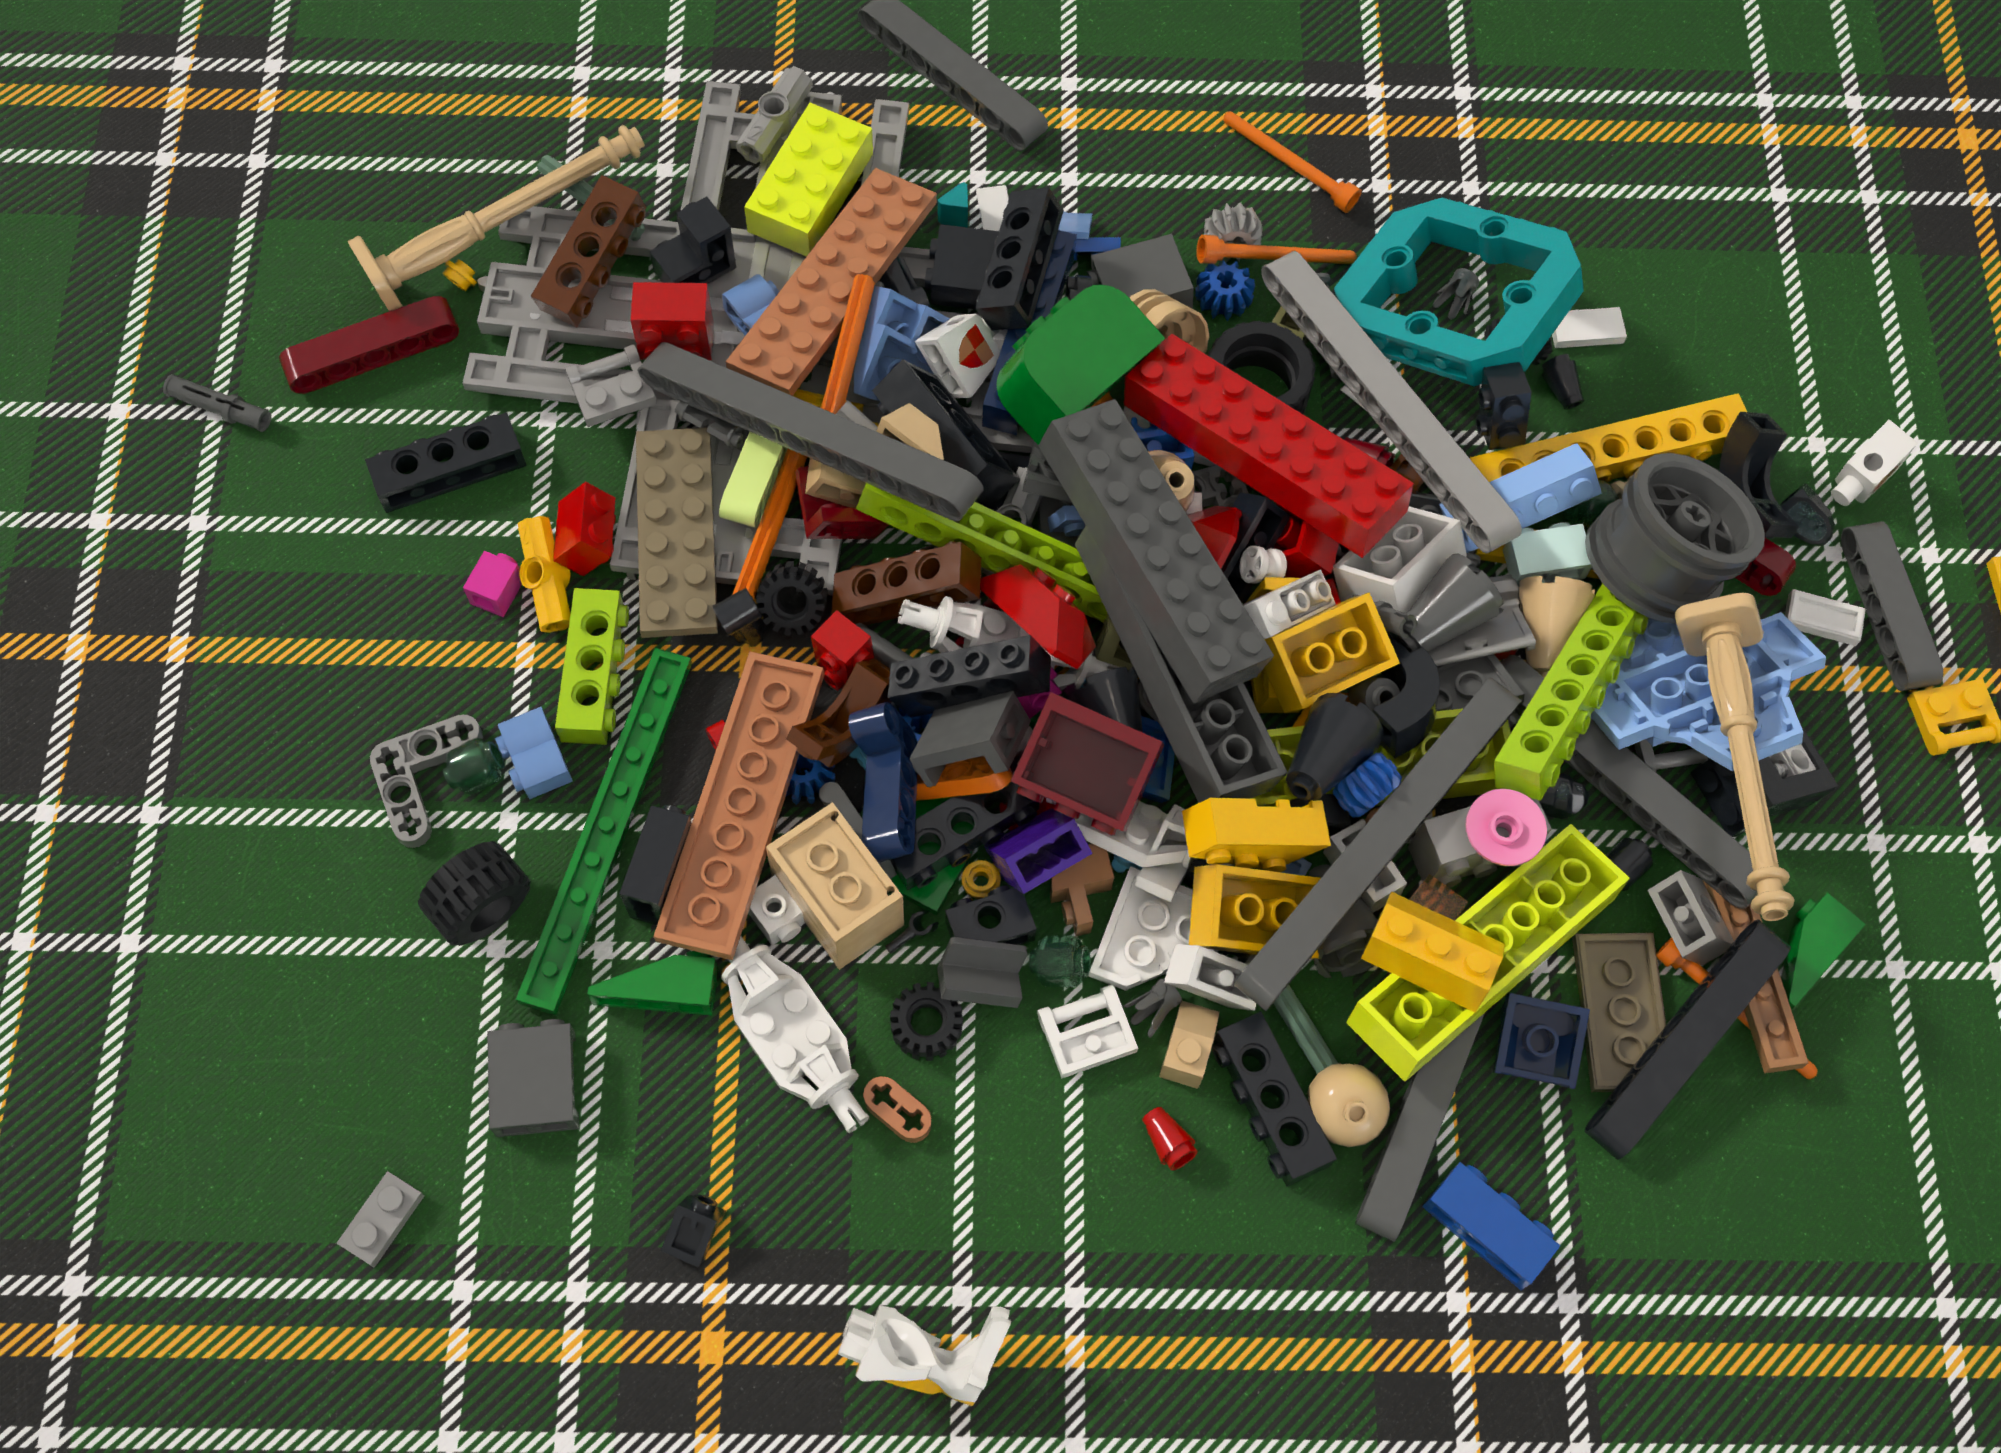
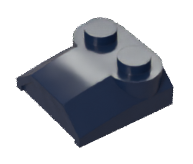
M1508 992L1500 1010L1501 1027L1493 1072L1575 1089L1590 1009Z

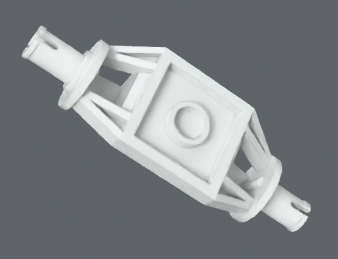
M948 596L943 598L937 609L905 599L899 615L902 616L898 617V623L930 631V647L938 649L940 653L962 649L946 637L948 630L965 637L963 648L1029 635L1005 612L979 604L953 602V599ZM1048 653L1051 656V666L1053 669L1055 665L1069 667L1068 674H1058L1053 679L1060 690H1063L1072 683H1075L1076 688L1079 689L1086 677L1120 668L1097 660L1091 653L1077 670Z
M1046 798V802L1056 804L1055 801ZM1139 802L1127 831L1122 832L1117 829L1115 836L1090 826L1093 818L1081 813L1079 819H1075L1086 841L1140 867L1183 862L1182 866L1189 868L1194 859H1198L1189 857L1187 845H1163L1166 840L1187 842L1182 811L1185 809L1174 805L1170 812L1166 814L1155 806ZM1223 863L1219 865L1234 866L1235 864Z
M740 937L734 959L729 960L731 964L724 970L721 976L724 983L729 986L736 1026L780 1089L808 1101L812 1109L829 1104L844 1125L847 1133L856 1130V1122L849 1113H852L860 1126L869 1119V1116L864 1112L849 1090L858 1079L859 1074L856 1070L851 1069L846 1037L801 974L771 955L772 951L767 945H760L750 949L744 939ZM741 980H742V982H743V984H744V986H745V988H746V990H747V992H748V995H747V996H746V994H745V992H744V990H743V988H742V986H741V983H740ZM805 1075L819 1088L817 1091L803 1079Z

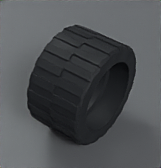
M1252 321L1250 323L1243 322L1231 329H1227L1214 341L1212 349L1208 354L1209 357L1232 371L1245 366H1258L1274 372L1285 382L1289 390L1276 398L1304 415L1315 379V362L1312 360L1310 349L1306 347L1304 341L1299 336L1292 333L1290 329L1278 326L1276 323Z

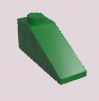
M1828 892L1817 902L1809 898L1795 913L1799 921L1790 930L1788 944L1791 946V949L1785 958L1781 977L1791 1009L1801 1001L1866 925Z
M688 951L686 956L673 955L589 986L587 995L592 1004L596 1006L713 1016L719 968L716 959L710 958L709 954Z

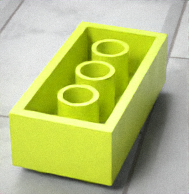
M809 102L744 206L747 232L807 257L829 228L872 157V128Z

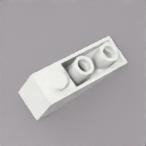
M1320 569L1243 604L1263 638L1267 639L1336 603L1331 594V588Z

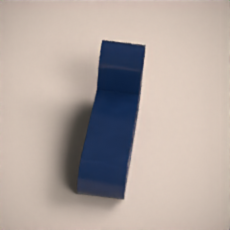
M885 702L852 712L849 715L851 735L856 744L867 755L862 842L878 863L912 854L915 843L917 773L913 768L910 757L917 745V738L912 728L890 702Z

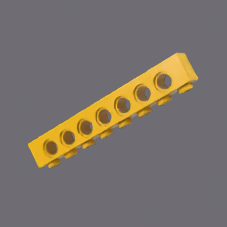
M1739 393L1473 456L1470 457V460L1490 482L1578 443L1593 463L1599 485L1602 486L1612 479L1624 476L1628 479L1647 458L1655 454L1674 453L1704 461L1712 455L1722 453L1732 424L1740 411L1747 412Z

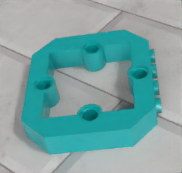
M1442 197L1393 212L1334 287L1336 298L1386 358L1471 386L1482 384L1483 367L1520 362L1523 371H1526L1584 292L1581 264L1566 231ZM1431 242L1480 255L1481 259L1488 264H1501L1505 262L1536 271L1530 281H1515L1504 289L1502 295L1505 315L1486 341L1439 327L1438 318L1430 311H1416L1406 317L1380 309L1391 293H1406L1416 286L1418 276L1415 262Z

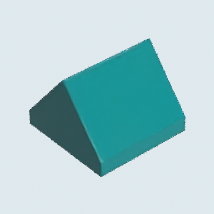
M965 182L960 183L938 199V222L940 224L968 228V191Z

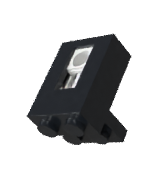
M1803 727V740L1801 744L1759 760L1769 817L1812 805L1839 787ZM1707 757L1708 760L1693 770L1691 775L1724 831L1732 837H1737L1745 832L1735 772Z

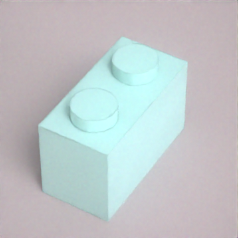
M1567 522L1554 524L1548 529L1536 531L1532 528H1523L1519 537L1506 543L1503 553L1508 573L1516 580L1518 588L1520 580L1532 576H1543L1542 583L1555 582V576L1577 580L1585 579L1592 566L1586 552V533L1583 523L1570 525Z

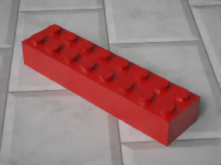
M1174 334L1168 336L1125 376V407L1361 558L1408 511L1413 482Z

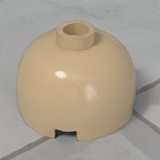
M1341 1063L1332 1064L1319 1072L1308 1087L1307 1101L1317 1123L1320 1125L1327 1140L1331 1143L1346 1147L1365 1145L1378 1137L1387 1124L1390 1112L1387 1090L1379 1077L1363 1065L1349 1063L1343 1065Z

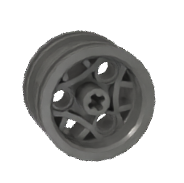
M1662 453L1647 458L1625 484L1623 499H1618L1606 506L1587 530L1585 539L1587 556L1593 570L1615 597L1631 609L1648 618L1663 623L1676 624L1675 612L1681 606L1720 596L1723 591L1724 580L1733 579L1740 575L1749 563L1754 561L1764 547L1765 533L1756 508L1745 493L1729 478L1700 460L1681 454Z

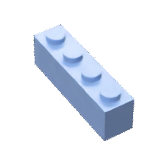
M1578 443L1489 482L1514 511L1522 529L1602 494L1594 465ZM1442 503L1439 504L1443 516L1453 518ZM1462 529L1466 553L1478 549Z

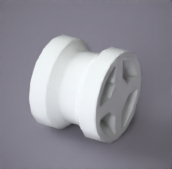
M1252 545L1241 556L1240 574L1247 583L1257 584L1262 582L1265 577L1284 578L1286 574L1287 560L1281 550L1273 548L1265 550L1263 547Z

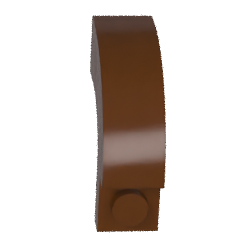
M875 658L857 662L844 688L831 706L819 717L792 726L786 740L795 745L798 753L805 758L819 760L828 767L846 758L858 747L850 732L849 715L852 712L885 702L892 703L888 698L890 668Z

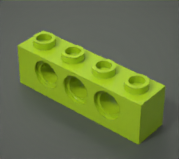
M574 588L555 729L561 742L607 745L608 732H614L616 710L611 708L613 696H619L621 686L620 674H616L617 662H623L625 655V641L620 639L622 627L627 628L629 623V606L623 604L620 591ZM595 629H607L602 635H591ZM591 663H603L597 670H586L587 666ZM588 697L598 698V700L590 706L581 705L583 700H585Z

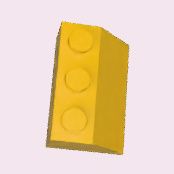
M1391 891L1361 959L1476 1013L1494 981L1503 959L1505 944Z

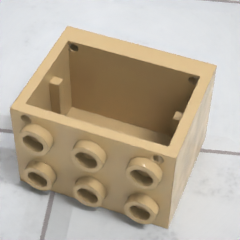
M833 802L766 846L772 877L776 875L803 913L804 922L839 970L904 926L902 894ZM889 891H893V892H894V893H892V894L889 895V896L887 895V893H888Z

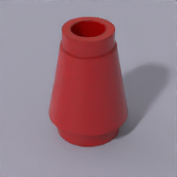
M1163 1107L1154 1108L1143 1117L1142 1121L1146 1126L1161 1164H1167L1170 1170H1177L1189 1163L1197 1155L1198 1151L1194 1147L1195 1139L1165 1112Z

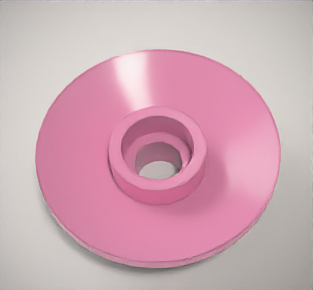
M1496 789L1486 792L1474 801L1466 816V833L1472 847L1483 858L1497 865L1517 866L1532 860L1540 852L1546 840L1547 826L1541 809L1532 799L1518 791ZM1496 828H1505L1509 833V837L1500 836L1496 832Z

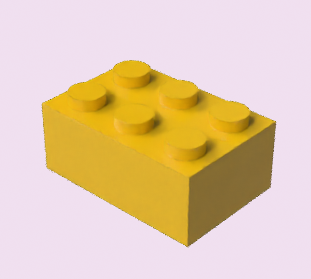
M1370 592L1349 598L1272 637L1264 639L1274 654V657L1265 666V670L1284 713L1309 707L1318 697L1326 693H1338L1400 664Z
M1219 864L1194 867L1189 945H1199L1211 950L1257 955L1321 878ZM1318 950L1310 959L1319 958Z

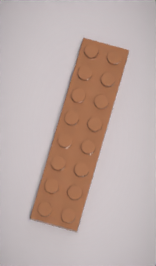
M875 168L725 361L726 368L793 396L841 332L854 277L857 274L869 275L873 277L876 285L936 205L937 194Z
M749 651L653 936L656 942L729 960L734 959L767 856L766 846L771 843L799 756L797 747L786 740L792 726L810 721L825 675L823 667Z

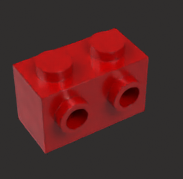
M585 481L558 502L554 562L585 576L597 566L610 559L614 549L612 539L613 526L616 521V515L614 514L616 497Z
M837 610L811 636L816 665L823 667L825 682L837 691L840 688H844L857 662L874 658L871 636Z

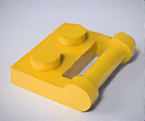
M1983 678L1916 691L1907 697L1927 750L1933 756L1945 754L1951 748L1990 741L1993 744L2001 742V720L1998 717ZM1980 720L1982 727L1949 734H1944L1939 730L1942 727Z

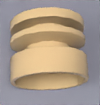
M1156 289L1142 290L1130 296V299L1165 339L1174 334L1205 354L1209 340L1207 322L1201 313Z

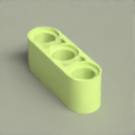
M749 431L722 496L719 508L720 518L753 528L758 527L788 448Z

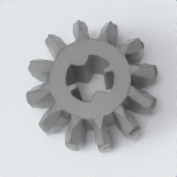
M1241 202L1235 207H1230L1226 203L1224 210L1213 209L1212 217L1205 219L1203 235H1217L1225 243L1261 245L1263 227L1253 207L1245 209ZM1225 257L1223 258L1225 263L1231 259Z

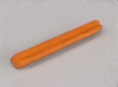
M857 274L854 277L821 408L834 414L845 404L875 286L873 277L869 275Z
M787 449L733 594L747 588L754 600L797 486L795 471L799 467H804L807 456Z

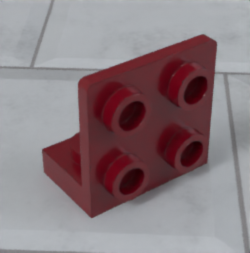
M799 467L795 471L806 539H875L889 526V524L856 510V507H847L805 494L808 467Z

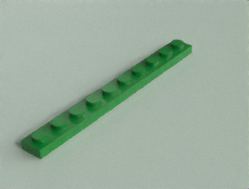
M655 648L516 997V1001L520 1005L557 1015L691 669L692 661L690 657Z

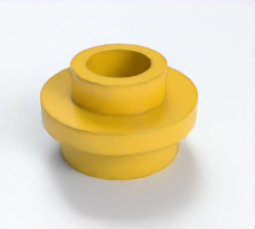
M460 259L455 263L450 260L445 263L447 268L442 274L466 292L470 285L474 287L477 284V281L472 278L476 272Z
M977 860L968 864L963 870L961 878L964 891L976 899L987 897L991 890L1000 887L1001 881L997 867L985 860ZM977 876H984L988 879V883L984 886H978L973 880Z

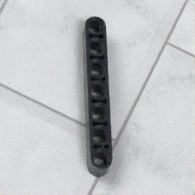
M1757 919L1750 923L1587 1123L1584 1132L1615 1159L1619 1160L1628 1154L1789 954L1791 946L1760 920Z

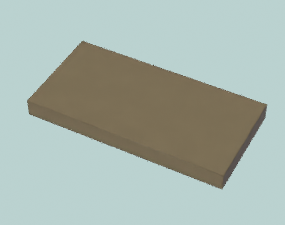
M1654 933L1575 934L1572 937L1580 1006L1590 1009L1585 1034V1047L1591 1092H1613L1666 1026Z

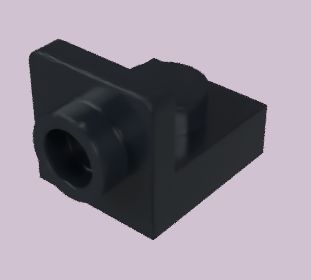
M700 1194L688 1195L677 1206L661 1251L700 1267L705 1260L716 1228L724 1219L726 1210L718 1207V1203L708 1196Z

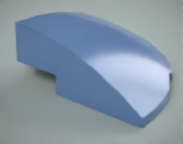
M874 286L854 367V393L865 398L880 401L872 390L902 359L934 374L915 341L950 318L926 305L917 304L892 289Z

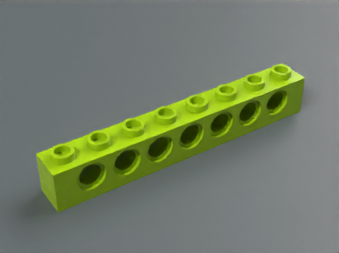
M866 483L856 510L937 547H942L948 542H962L982 557L981 567L994 573L1019 564L1033 572L1039 567L1056 579L1054 587L1059 584L1076 597L1073 604L1082 612L1104 623L1107 611L1076 548L976 502L973 503L960 521H953Z
M1603 583L1495 758V787L1497 789L1518 791L1529 798L1541 801L1549 787L1553 788L1556 785L1560 775V767L1564 760L1569 761L1573 756L1578 736L1580 734L1584 735L1587 732L1592 712L1595 708H1601L1605 699L1606 688L1609 683L1614 684L1616 682L1623 659L1630 658L1638 634H1644L1649 618L1631 609L1615 597Z

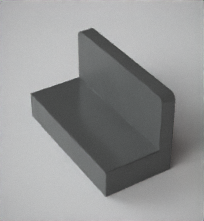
M952 937L937 967L941 999L1018 1008L1022 1000L1019 971L1027 957L1026 946Z

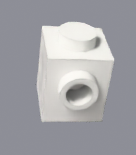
M776 875L756 887L748 914L772 946L780 940L782 943L793 939L801 931L802 928L800 926L805 924L801 909Z

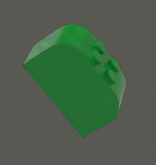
M1093 285L1085 288L1072 300L1067 296L1063 297L1052 307L1049 315L1045 318L1040 316L1026 329L1027 333L1012 346L1015 353L1003 365L997 377L998 396L1005 409L1037 445L1041 442L1051 421L1092 407L1165 339L1135 303L1119 289L1108 285Z

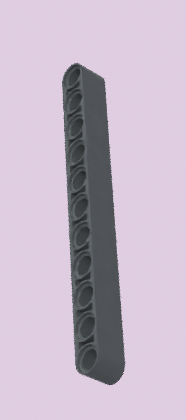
M660 342L637 370L641 379L656 391L950 520L960 521L983 492V485L980 480L971 472L667 342Z
M1490 677L1253 958L1233 985L1267 1011L1505 724L1522 700Z

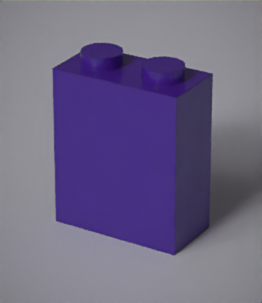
M1053 808L1042 812L1027 824L1018 826L1006 833L999 841L985 847L993 864L997 867L1002 880L1023 894L1093 854L1075 819Z

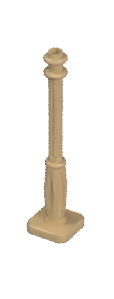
M622 125L618 129L619 135L615 138L608 140L605 136H601L598 140L600 146L474 214L471 211H466L462 216L425 231L388 256L382 254L374 259L360 236L347 242L388 311L403 307L394 292L395 289L403 286L401 282L447 262L477 241H482L485 238V232L609 165L614 169H618L621 166L620 159L630 154L633 158H638L641 154L640 148L645 145L635 127L628 129Z
M1735 593L1683 605L1676 610L1675 620L1685 652L1696 657L1707 655L1710 690L1721 723L1720 731L1729 740L1753 872L1747 876V885L1751 889L1756 890L1758 894L1751 901V908L1754 912L1761 914L1764 920L1777 921L1787 917L1788 910L1794 905V897L1783 890V887L1789 882L1790 875L1785 869L1780 868L1778 864L1753 736L1754 731L1757 729L1753 687L1742 649L1743 647L1752 646L1760 642L1764 633L1754 596L1749 593Z

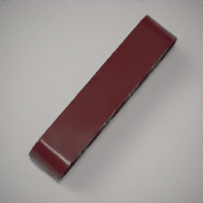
M433 296L291 346L281 352L279 361L290 390L297 394H305L446 344L458 336L459 327L446 298Z

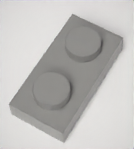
M387 1171L342 1234L337 1244L375 1268L425 1195Z

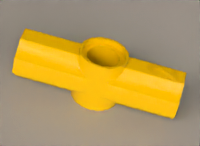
M549 517L526 518L518 523V531L525 558L519 570L520 581L525 588L532 590L540 631L546 633L562 631L569 628L571 615L565 591L570 581V569L553 561L555 542Z

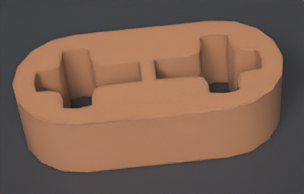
M879 1076L867 1083L864 1088L863 1097L865 1106L872 1115L906 1142L916 1143L928 1136L931 1130V1116L928 1109L888 1077ZM886 1088L890 1089L889 1098L896 1105L894 1109L883 1101L875 1105L873 1091L877 1089L882 1092ZM901 1110L912 1118L917 1113L921 1115L920 1124L923 1128L918 1130L913 1127L909 1132L906 1131V1121L899 1114Z

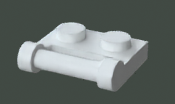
M1113 985L1101 988V993L1050 1010L1049 1006L1037 1010L1041 1028L1045 1033L1061 1078L1138 1051L1137 1043ZM1106 1008L1110 1014L1108 1017L1059 1033L1057 1024Z

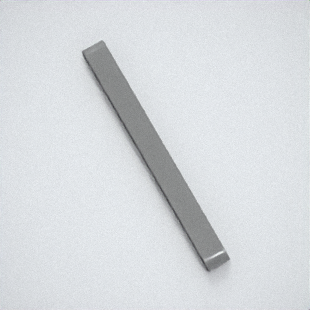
M1293 251L1263 266L1261 269L1262 278L1271 294L1453 518L1460 520L1462 529L1482 552L1490 553L1519 537L1522 528L1514 511L1297 251Z

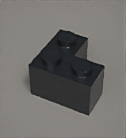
M707 196L697 202L687 204L681 211L677 212L680 235L659 243L656 248L650 251L654 273L662 283L709 284L736 268L731 227Z

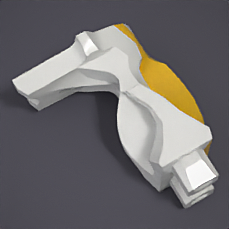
M879 1305L875 1316L853 1308L843 1332L844 1338L838 1355L859 1363L856 1377L861 1381L882 1380L896 1386L931 1395L943 1393L956 1401L973 1406L987 1384L990 1369L1010 1327L1011 1321L1008 1320L1010 1310L1003 1307H992L979 1336L973 1338L962 1348L956 1351H949L938 1348L941 1339L921 1329L913 1321L900 1314L895 1308Z

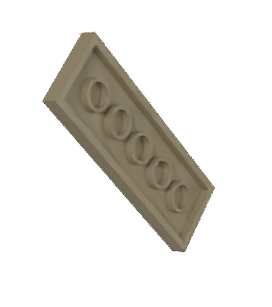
M708 427L636 431L639 616L642 638L718 633L717 615L712 607L717 604L712 447L711 434L707 432Z

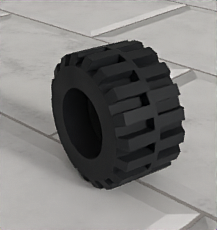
M495 841L483 842L460 852L439 868L423 888L418 905L450 945L461 946L483 938L506 922L526 898L531 882L499 843Z

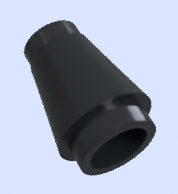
M1569 354L1556 356L1542 365L1544 371L1542 377L1562 404L1564 410L1575 408L1584 402L1576 361L1571 360Z

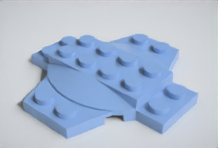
M1782 612L1762 619L1761 623L1764 633L1762 640L1755 645L1742 648L1753 687L1754 711L1757 721V729L1754 731L1753 736L1758 761L1802 743L1803 730L1788 697L1791 681L1825 668L1826 656ZM1649 618L1644 634H1638L1630 658L1623 659L1616 682L1614 684L1609 683L1601 708H1595L1591 718L1618 750L1645 739L1652 747L1667 741L1685 743L1730 771H1734L1729 740L1720 731L1721 723L1710 690L1707 655L1696 657L1687 654L1676 624L1663 623Z

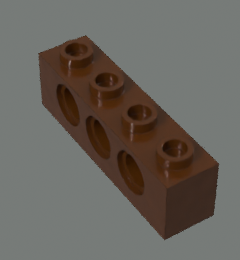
M600 176L531 294V298L541 311L576 328L582 318L585 319L590 314L594 297L599 289L605 287L608 283L612 266L617 258H621L628 247L630 235L634 228H638L645 218V209L647 207L639 192L608 177ZM610 219H616L612 225L604 227L605 222ZM599 249L595 255L586 257L590 250ZM581 279L577 286L568 287L573 280Z
M953 541L946 543L942 547L930 550H916L910 555L898 558H884L878 563L866 566L857 565L851 567L850 570L834 573L832 614L837 610L854 624L862 623L866 626L902 616L899 615L905 599L934 609L939 607L945 596L951 597L953 602L958 603L980 599L982 557L964 543Z

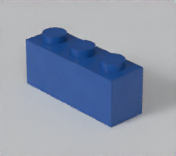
M1460 1162L1449 1172L1422 1207L1520 1290L1532 1284L1561 1245L1553 1240L1554 1234L1548 1227L1536 1220L1532 1222L1519 1211L1521 1209L1519 1204L1512 1197L1502 1192L1498 1194L1487 1185V1178L1482 1172L1471 1165L1465 1166Z

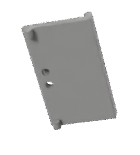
M1515 598L1504 601V604L1499 607L1504 610L1497 617L1429 651L1428 653L1436 666L1525 647L1527 651L1535 649L1536 640L1519 609V600Z

